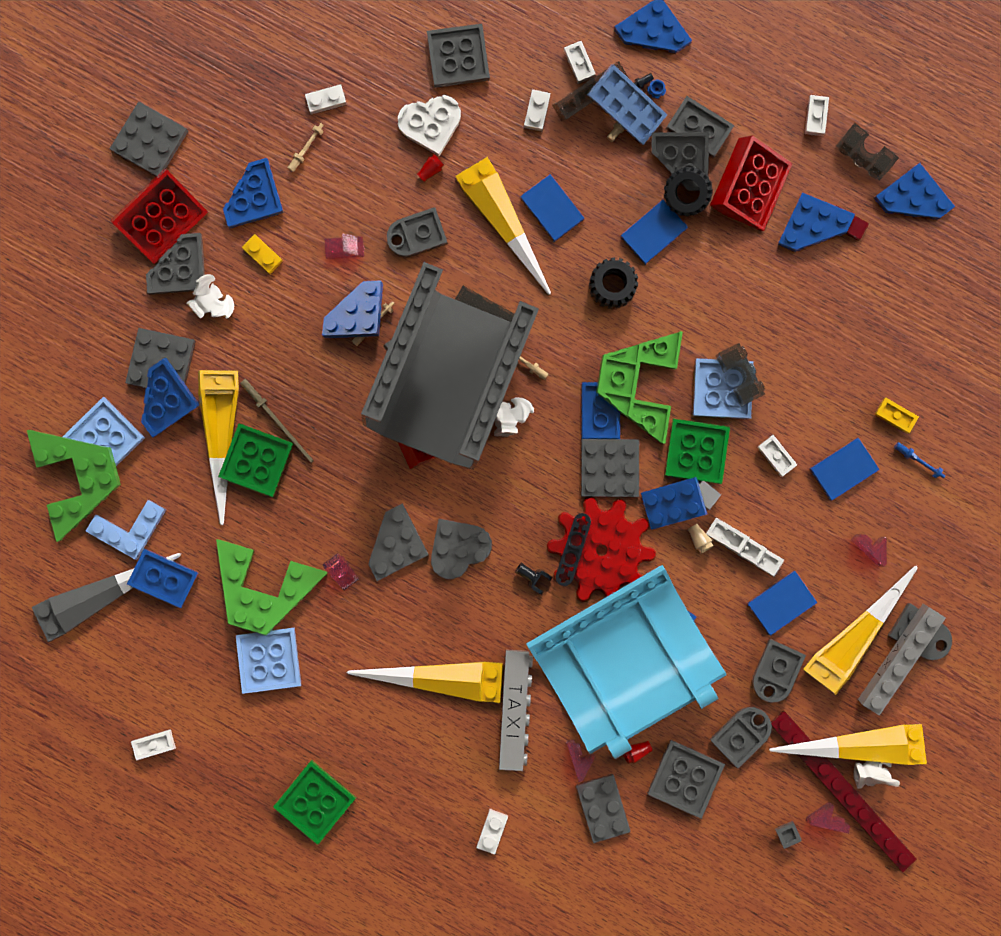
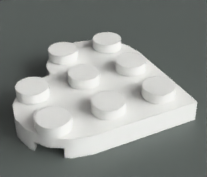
M446 95L434 99L431 98L426 104L419 101L409 105L406 104L399 112L398 127L401 133L408 139L440 156L459 125L461 110L458 103L452 97Z

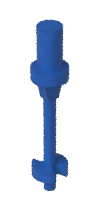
M900 442L896 443L894 448L904 454L906 459L911 458L934 472V478L939 476L943 479L945 478V475L942 474V468H933L914 453V449L907 448Z

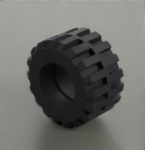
M694 167L677 170L671 174L664 186V198L666 199L667 206L671 208V211L676 212L680 216H694L702 212L712 199V182L707 174ZM685 180L694 181L700 189L699 197L692 203L682 202L677 195L678 186Z
M615 257L610 260H603L602 263L599 262L596 268L593 269L589 280L591 297L594 296L596 303H601L600 306L603 308L605 305L608 306L607 309H612V307L618 309L622 305L624 307L632 300L638 287V275L634 273L635 268H631L628 261L624 263L622 262L623 259L615 260ZM611 274L619 276L624 282V289L618 293L607 291L602 283L603 278Z

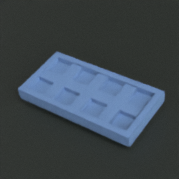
M614 64L609 66L588 93V96L642 145L645 144L667 116L657 104Z

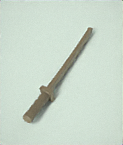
M244 379L240 384L255 400L258 408L262 406L312 463L314 460L266 406L267 400L265 398L262 399L253 386Z

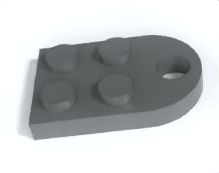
M435 207L399 219L392 223L387 231L389 248L393 253L401 257H411L448 244ZM399 236L402 238V243L400 245H393L392 239Z
M907 603L888 636L898 641L919 609L911 603ZM941 624L920 655L921 657L929 660H938L948 654L952 647V636L944 624ZM939 640L944 642V648L941 651H938L935 646Z
M768 639L752 678V686L755 693L767 702L784 700L791 692L806 655ZM767 686L773 688V694L770 697H766L763 693L764 688Z
M745 707L734 714L710 740L736 768H739L768 740L772 729L771 721L764 711L756 707ZM758 714L762 715V724L755 725L753 718Z

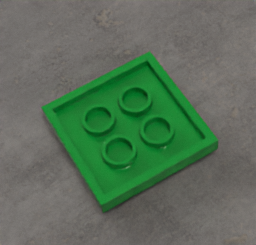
M673 418L664 476L683 479L697 477L698 481L722 484L730 427Z
M239 423L218 477L274 497L294 443Z
M311 760L273 808L318 845L353 803L356 796Z

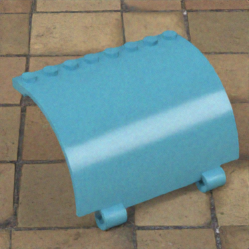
M663 565L526 643L569 714L589 754L607 745L615 759L632 750L627 739L696 700L702 709L718 700L719 698L710 684L727 675L691 618Z

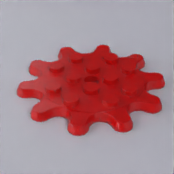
M587 497L583 501V513L590 517L591 525L573 578L578 583L576 597L581 602L589 600L592 592L596 590L602 591L606 598L618 591L622 584L632 583L642 577L638 572V565L642 561H652L656 558L655 549L643 546L640 542L641 535L649 528V522L644 518L634 522L628 521L625 518L627 505L622 499L615 500L612 507L605 511L598 507L597 501L593 497ZM563 512L558 516L559 524L565 529L564 537L559 540L552 539L547 543V550L561 557L573 519L575 518L568 512ZM582 516L581 519H577L579 528L576 529L574 527L573 532H580L584 535L585 531H581L583 525H587L585 517ZM579 535L571 537L572 545L579 546L582 539ZM599 545H604L607 548V553L604 556H600L596 552V548ZM572 553L566 554L565 562L570 565L576 561L575 555ZM562 564L561 569L564 568L565 571L563 574H559V578H561V582L570 579L567 573L568 570L572 572L573 567H566ZM556 569L555 572H554V579H555V580H556L555 576H556L557 569Z

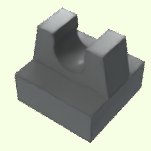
M793 821L775 828V832L784 849L802 841Z

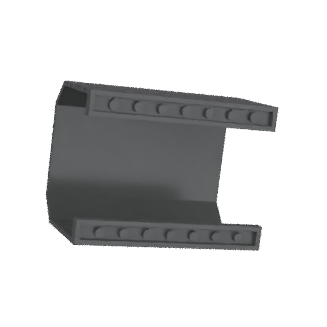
M423 262L362 410L363 426L381 436L451 464L474 470L539 308L520 301L512 322H509L436 291L435 289L443 269Z

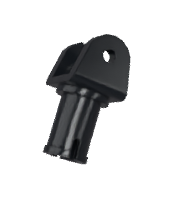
M522 562L515 570L516 574L529 581L528 586L541 595L543 591L534 586L540 576L543 575L549 580L553 578L543 570L537 569L534 571Z

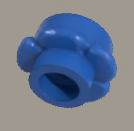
M661 80L651 81L648 93L653 98L663 96L666 93L664 82Z

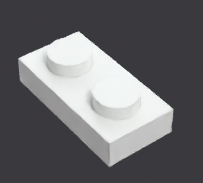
M582 41L564 47L565 55L578 84L596 76Z
M341 84L305 94L310 114L347 105Z
M532 89L524 128L537 131L543 130L551 93Z
M809 96L805 134L824 136L829 97Z
M774 435L757 447L780 477H783L797 466L796 462Z
M171 729L131 741L136 760L176 748Z
M489 809L476 848L492 854L496 853L508 815Z

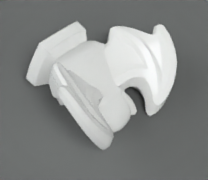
M211 274L203 275L196 280L198 284L193 292V295H196L194 300L188 301L187 304L200 319L207 312H211L212 317L225 316L227 319L234 310L233 299L226 295L224 301L218 300L223 294H221L220 289L214 283L209 288V284L215 280V277Z
M516 397L511 399L515 405L514 408H511L510 403L502 401L495 418L497 429L494 432V436L508 437L517 434L518 429L515 427L517 422L524 423L529 413H534L532 404L524 398Z
M866 761L863 765L855 763L853 776L857 788H862L865 784L868 786L886 784L899 787L900 781L892 779L888 769L882 768V764L891 767V763Z

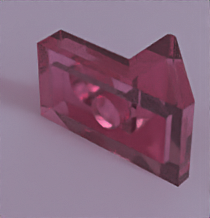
M342 234V238L325 239L326 259L364 257L363 237Z
M856 534L851 539L878 567H884L887 564L886 536L880 537L873 545L871 544L873 541L866 534Z
M338 553L322 564L324 569L343 590H346L359 580V577L346 559Z
M574 739L566 741L578 781L581 782L584 780L596 756L595 754L579 757V755H582L579 743L575 744Z
M830 802L808 815L805 820L810 825L849 834L850 825L844 822V818L837 816L832 818L834 805Z

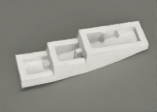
M718 518L714 520L706 533L729 550L775 577L784 562V559L768 551L764 546Z

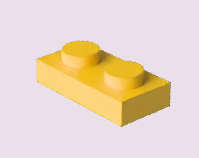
M255 234L242 246V249L269 274L283 262Z
M886 397L883 398L874 414L907 434L911 432L919 416Z

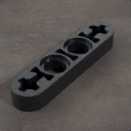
M580 513L573 519L555 576L557 583L561 586L571 584L591 525V519L585 513ZM582 516L585 517L587 525H583L581 531H585L584 535L580 532H573L574 527L576 529L579 528L577 519H581ZM573 535L581 537L582 542L579 546L572 545L571 537ZM568 553H572L576 557V561L571 565L565 562V556ZM562 564L566 567H573V571L568 570L567 576L570 577L569 581L565 580L564 583L559 578V574H563L565 571L564 568L561 569Z

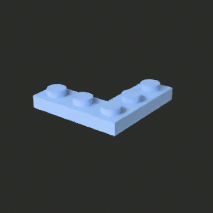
M148 500L129 532L101 516L95 515L86 532L137 560L166 509Z

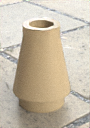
M698 524L688 529L695 549L700 554L714 546L712 544L713 540Z

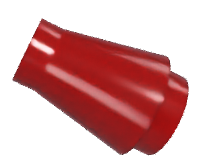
M435 154L432 157L429 156L417 175L425 182L442 171L441 168L444 164Z
M649 741L632 744V750L626 752L623 756L628 764H635L653 750Z

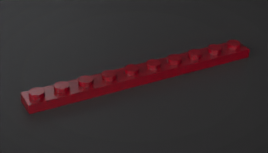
M784 710L771 721V726L788 745L811 741ZM797 754L901 872H904L917 860L826 757Z

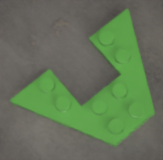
M682 331L604 354L601 358L596 394L661 444L666 443L671 406L635 399L640 363L673 370L677 369Z
M27 430L36 468L73 459L82 495L47 504L56 542L62 541L73 528H76L83 519L94 511V508L121 485L111 447Z
M219 539L216 540L229 625L267 636L328 574L326 571L290 561L278 597L244 588L243 584L255 551Z

